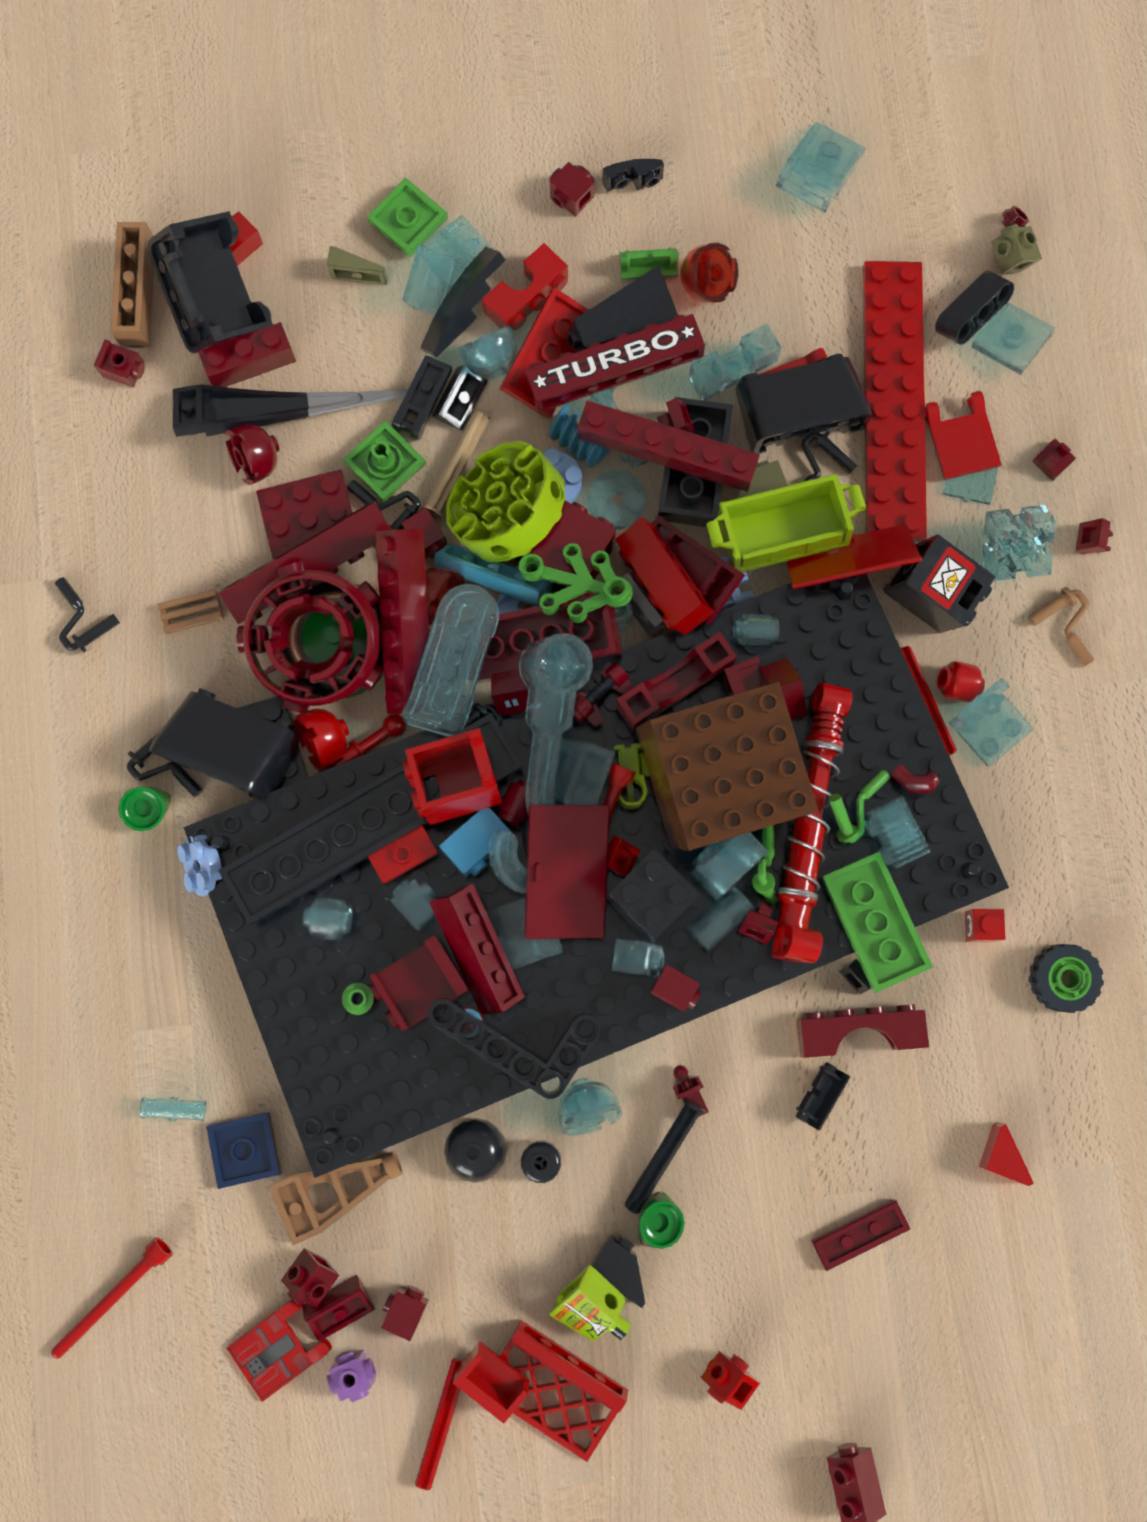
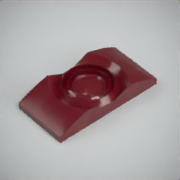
M657 515L652 524L657 528L714 613L704 620V622L711 625L745 577V574ZM624 563L627 567H629L630 569H632V570L635 572V570H634V568L632 567V565L629 566V565H627L626 563Z

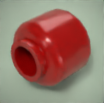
M952 661L947 666H943L939 671L937 687L945 698L969 703L983 692L985 680L982 678V673L978 666L960 661Z

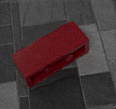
M281 322L198 351L212 386L227 387L297 362Z

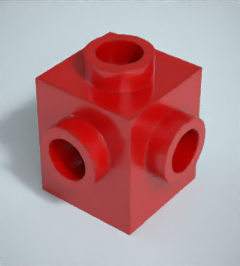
M721 1351L709 1362L706 1371L701 1376V1379L710 1386L707 1392L721 1404L725 1401L740 1410L743 1409L760 1385L746 1371L749 1365L736 1354L729 1357Z

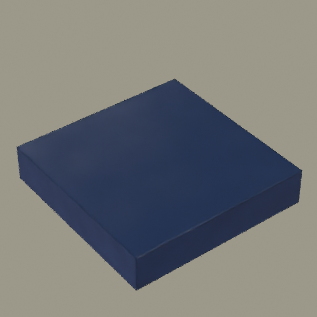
M270 1112L206 1126L218 1189L281 1174Z

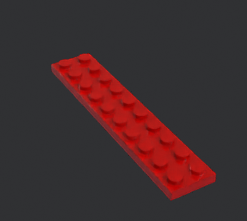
M865 261L863 265L864 393L872 412V418L865 427L866 532L907 524L913 540L923 541L927 539L922 262Z

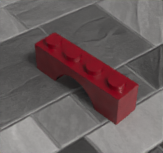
M718 632L695 647L685 658L661 675L640 683L617 698L615 707L633 732L636 727L653 719L721 674L723 669L733 666L738 656L721 632Z
M915 1004L897 1005V1012L885 1013L884 1007L866 1008V1014L854 1015V1009L835 1011V1017L823 1018V1012L804 1013L805 1019L797 1020L800 1057L836 1055L843 1038L851 1031L864 1027L873 1029L883 1035L892 1050L929 1048L925 1010H916Z

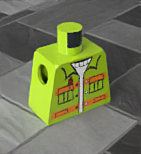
M591 1265L586 1267L559 1292L549 1313V1316L593 1341L597 1340L606 1331L622 1340L631 1327V1323L620 1316L625 1304V1297Z

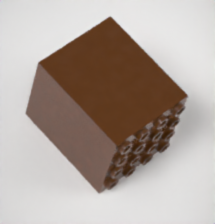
M780 682L651 719L635 728L671 848L690 851L818 812Z

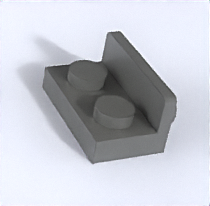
M632 573L625 574L622 578L631 584L633 596L625 606L648 635L653 637L666 627L661 618L664 613L649 601L647 594L650 592L646 586L642 587Z

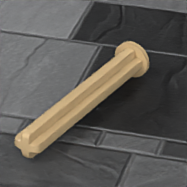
M481 411L474 412L426 505L422 504L421 510L426 507L433 518L442 519L443 517L441 512L448 501L452 486L462 474L489 423V416Z

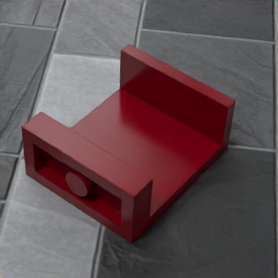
M436 935L424 941V945L384 970L370 975L373 983L369 985V988L378 1002L382 999L385 1001L389 1008L385 1014L394 1029L400 1026L402 1031H406L427 1018L429 1007L435 1000L448 998L454 1001L470 991ZM446 1004L437 1005L434 1013L446 1006Z

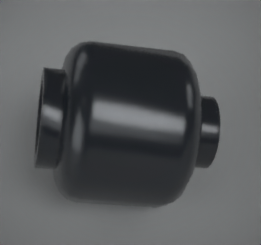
M537 1140L530 1143L524 1149L521 1157V1169L530 1181L547 1183L558 1175L561 1168V1155L553 1143L546 1140ZM546 1160L547 1165L544 1168L543 1162ZM535 1164H540L541 1169L537 1168Z

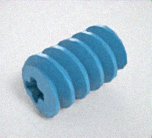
M566 405L555 417L551 425L549 437L554 441L559 439V446H568L567 450L570 454L577 453L579 461L586 460V466L593 468L607 456L611 449L578 439L577 419L579 413L575 412L569 417L567 414L570 406Z

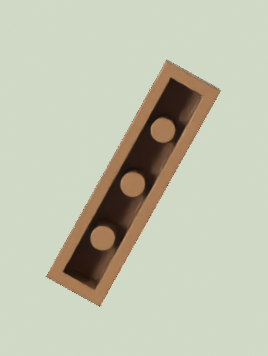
M117 222L111 332L120 346H149L153 264L148 253V241L153 237V234L146 222Z

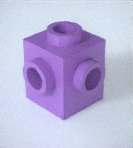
M350 1350L335 1357L336 1362L333 1363L329 1369L330 1374L327 1375L331 1392L333 1394L337 1393L340 1401L350 1398V1401L354 1402L366 1397L369 1394L368 1390L371 1389L375 1382L374 1377H376V1370L372 1359L367 1358L364 1350L355 1354L353 1350ZM346 1374L353 1375L355 1382L349 1384Z

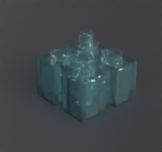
M1045 505L1021 507V513L1018 515H1013L1010 509L985 511L984 534L990 543L983 544L982 565L996 576L994 581L1016 579V572L1024 571L1027 577L1051 575L1053 552L1047 543L1054 542L1056 520Z
M750 832L704 846L706 849L691 863L695 868L690 874L717 901L768 851Z

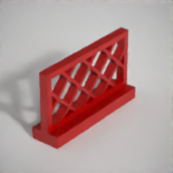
M521 1320L500 1357L510 1364L508 1355L514 1346L526 1354L528 1364L515 1366L514 1368L519 1372L530 1371L533 1386L529 1387L528 1394L535 1393L538 1408L527 1411L519 1405L513 1414L588 1462L617 1413L621 1412L626 1404L629 1390ZM547 1367L553 1371L555 1382L538 1385L535 1369ZM576 1386L580 1389L582 1399L565 1403L562 1387ZM557 1388L560 1404L543 1407L540 1391ZM602 1403L611 1409L606 1418L592 1421L589 1405ZM584 1406L587 1422L570 1425L567 1409ZM562 1411L565 1426L553 1428L547 1424L545 1414ZM600 1426L595 1434L594 1427ZM589 1428L592 1440L586 1449L574 1442L572 1432Z

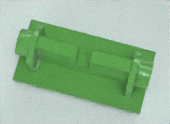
M676 248L640 251L626 250L619 252L621 280L638 279L659 266L664 277L678 276L679 254Z

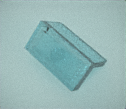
M419 244L402 301L414 309L435 315L445 298L456 259L431 251L425 245Z

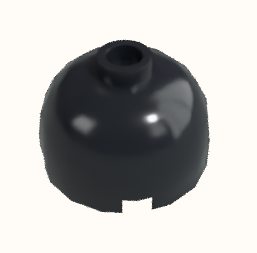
M479 1118L464 1120L455 1126L447 1136L444 1147L446 1164L451 1172L460 1179L473 1183L486 1181L497 1174L505 1161L507 1152L505 1137L499 1129L490 1121Z

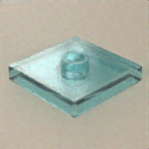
M1008 302L987 322L973 340L971 347L1021 375L1052 336L1055 328Z

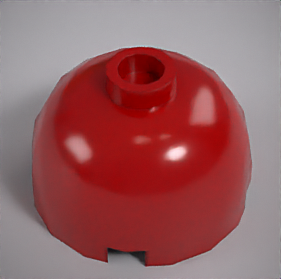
M312 709L296 715L294 727L296 733L301 736L299 741L303 749L306 746L309 753L313 755L307 757L308 760L318 771L330 767L333 764L332 761L338 758L347 747L346 736L349 735L347 724L343 719L338 720L333 713L325 709Z

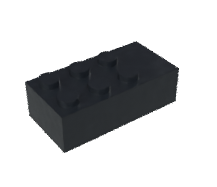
M674 397L686 404L695 430L691 433L728 444L733 410L732 404ZM665 466L658 516L667 522L707 527L706 524L718 517L722 484Z

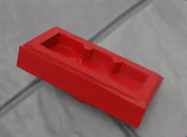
M422 826L368 858L382 883L386 884L438 855V852Z

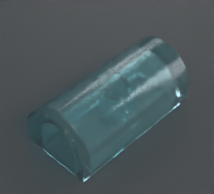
M732 886L686 929L708 952L745 918L749 910L753 911L754 907L737 888Z

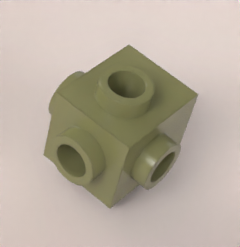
M1017 224L1008 226L1001 230L1002 235L991 241L995 258L998 261L1002 274L1022 272L1042 259L1037 239L1031 226L1018 227Z

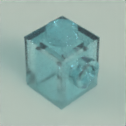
M406 880L392 892L395 897L390 901L416 930L419 931L435 916L429 901L437 895L425 881L419 885L415 880L410 883Z

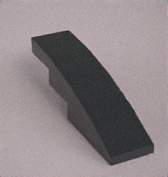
M484 247L465 268L447 293L432 319L421 344V349L424 352L437 358L477 319L471 309L491 290L485 280L506 261L500 251Z

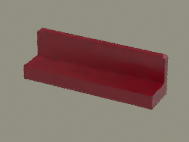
M473 883L462 886L448 896L430 900L429 904L481 1014L503 1013L525 998Z

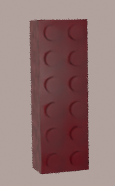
M592 594L574 598L560 604L558 611L553 615H546L542 612L540 606L431 628L429 632L440 689L451 690L490 682L492 673L527 667L530 674L622 655L614 607L606 604L588 612L587 618L583 622H572L567 612L568 606L572 602H583L597 595ZM554 603L545 604V606L549 607L552 606ZM575 610L573 614H580L582 610Z

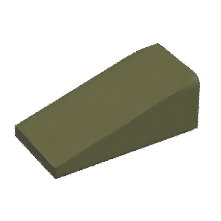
M330 246L327 267L332 279L382 285L388 284L385 267L340 248Z

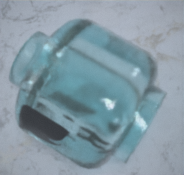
M319 897L313 901L311 907H306L304 910L303 924L308 926L309 933L314 938L339 940L344 933H349L352 910L347 908L345 901L342 899Z

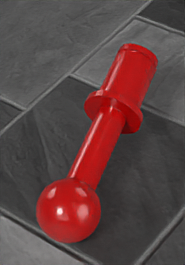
M398 714L388 715L379 730L358 744L355 741L349 742V747L332 761L331 767L365 755L366 752L388 737L397 738L403 735L406 730L404 718Z

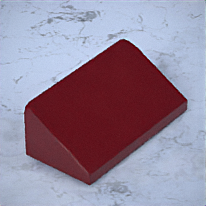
M355 1275L330 1289L317 1307L306 1303L302 1309L305 1322L320 1342L374 1311L375 1306L358 1275Z

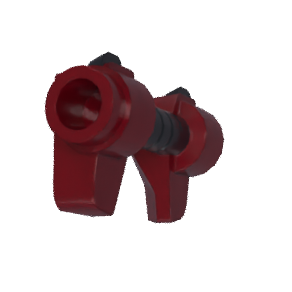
M611 662L606 663L601 674L603 680L588 694L580 692L579 694L575 693L571 697L572 703L567 712L574 720L580 723L583 719H586L591 726L598 727L604 722V719L595 703L610 689L624 695L634 688L627 680L629 678L628 674L620 665L615 662L613 664Z

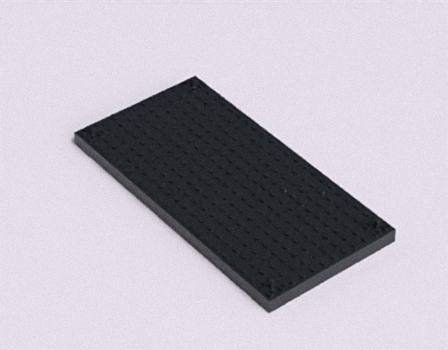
M867 574L794 590L791 587V582L720 611L711 625L703 621L687 635L675 629L622 651V655L600 659L538 684L539 696L534 697L535 710L503 715L499 725L523 766L509 780L504 778L497 782L501 800L511 782L517 784L519 780H523L536 788L534 793L538 795L535 804L603 805L611 782H609L611 777L608 775L613 763L619 765L618 753L613 754L614 747L624 744L625 747H630L631 744L635 743L639 744L636 731L632 732L615 707L617 698L623 694L610 689L595 703L604 719V722L598 727L591 726L586 719L578 723L567 712V709L572 703L570 699L575 693L583 692L588 694L603 680L601 677L604 670L603 666L608 662L612 664L615 662L620 665L629 676L627 680L636 687L640 683L649 681L676 665L695 647L718 632H721L738 656L734 665L757 656L760 659V662L757 663L758 667L788 658L802 679L807 716L791 722L807 775L811 756L804 754L802 751L806 750L803 747L805 738L810 735V731L813 730L811 725L815 723L813 722L815 714L811 709V700L815 687L819 682H824L851 689L853 695L851 708L847 716L842 719L844 724L840 727L843 730L839 734L844 744L843 754L833 757L832 763L839 768L840 773L838 776L829 779L827 789L831 795H841L851 825L857 827L856 798L859 795L860 789L880 770H885L890 775L902 764L912 775H926L927 772L935 773L939 778V784L929 794H910L890 775V779L869 799L864 800L865 831L862 837L855 843H844L838 840L837 831L839 827L831 805L824 808L822 820L829 825L830 831L824 835L822 853L825 859L819 864L817 882L820 888L815 891L819 897H817V905L811 910L808 928L821 932L823 937L821 954L814 963H797L772 958L775 933L766 945L738 932L741 922L749 910L756 912L761 903L769 905L763 894L757 892L752 883L754 876L758 873V862L760 859H764L762 856L763 828L690 851L671 848L649 777H645L647 796L640 807L626 809L617 802L609 822V844L612 837L616 836L641 850L632 870L654 848L660 854L667 850L670 855L666 860L691 885L696 881L701 884L697 889L701 895L651 945L607 901L604 939H525L527 854L522 843L524 823L521 822L519 828H515L503 822L512 832V837L509 839L511 845L498 856L494 852L485 860L488 865L476 876L470 874L465 878L439 847L478 811L430 825L427 823L423 825L438 855L390 882L383 884L369 858H366L253 925H248L223 878L216 881L215 889L208 894L315 1178L529 1089L512 1076L436 1028L429 1021L428 1017L408 1030L402 1031L400 1026L394 1029L388 1020L385 1012L389 1008L383 999L378 1002L374 996V1003L371 1009L361 1015L349 1013L342 1004V994L349 985L363 983L369 986L373 983L370 978L371 974L374 972L379 973L424 945V941L434 935L438 937L465 981L429 901L437 897L448 896L466 884L473 883L525 998L503 1013L482 1014L484 1021L546 1061L572 1019L580 1013L591 1014L600 1025V1033L579 1068L855 953L821 877L879 851L914 927L1009 888ZM721 674L653 719L728 697L729 694ZM471 712L270 792L267 800L258 797L183 827L189 844L192 843L190 836H193L194 840V837L197 835H207L209 839H205L208 846L213 845L216 847L221 868L402 765L403 761L408 760L405 750L444 739L443 736ZM831 766L830 776H833L837 773V770ZM633 783L634 802L640 800L643 791L639 785ZM623 788L621 796L628 802L627 788ZM826 795L825 804H829V803H830V802H829V797H830L829 795ZM499 805L490 807L496 815L499 813L497 809ZM795 819L775 824V856L771 866L766 867V872L771 873L775 879L774 890L777 896L778 889L784 885L786 869L782 865L788 862L791 840L788 839V836L793 834ZM196 860L197 865H198V868H199V870H200V869H201V868H200V864H199L198 861ZM609 869L607 870L606 899L608 894L625 878ZM779 900L775 905H769L773 907L770 919L777 921L779 914ZM321 922L336 924L330 930L331 932H319L330 936L323 938H314L312 936V932L318 933ZM334 935H338V936H339V937H337V939H335V940H330V939H334V938H331V937L334 936ZM666 964L700 983L697 990L701 992V995L693 1009L687 1007L685 1012H681L649 994ZM470 991L454 1000L463 1008L473 1007L479 1010ZM359 992L355 993L352 996V1002L355 1005L361 1004L363 1002V995ZM446 1005L436 1011L434 1015L439 1021H447L451 1018L452 1011ZM582 1020L576 1027L577 1034L582 1037L591 1035L594 1030V1025L590 1020ZM494 1039L488 1043L487 1049L491 1055L500 1056L505 1052L506 1046L502 1040ZM565 1047L559 1053V1060L565 1064L574 1062L577 1057L576 1050L571 1047ZM520 1057L515 1061L514 1067L517 1072L525 1074L532 1069L533 1063L527 1057ZM553 1074L546 1075L542 1079L541 1083L556 1078L557 1076Z

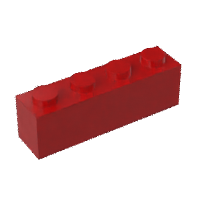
M640 517L615 539L621 549L618 554L627 565H632L635 570L632 573L634 578L642 587L646 586L650 592L647 594V598L657 609L660 608L664 615L661 618L671 631L676 629L687 635L714 613L657 528L649 521Z

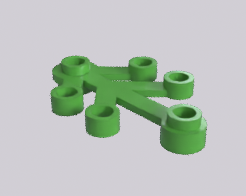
M575 543L566 545L563 549L565 561L572 565L576 575L544 566L542 558L536 554H528L519 562L521 575L527 581L537 582L540 579L569 586L556 593L545 594L540 598V608L546 615L555 614L560 604L587 592L597 594L583 602H572L568 606L567 612L570 620L574 623H580L587 618L588 612L606 604L611 607L624 606L633 596L631 584L624 578L615 576L610 566L609 555L605 551H596L591 556L593 569L601 572L604 582L592 578L582 559L581 548ZM577 552L576 555L569 556V553ZM600 559H605L601 564L596 563ZM616 592H622L619 595H613ZM548 602H554L552 606H545ZM575 610H582L580 614H573Z

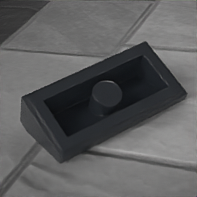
M467 365L457 367L433 411L432 417L456 429L463 430L488 380Z

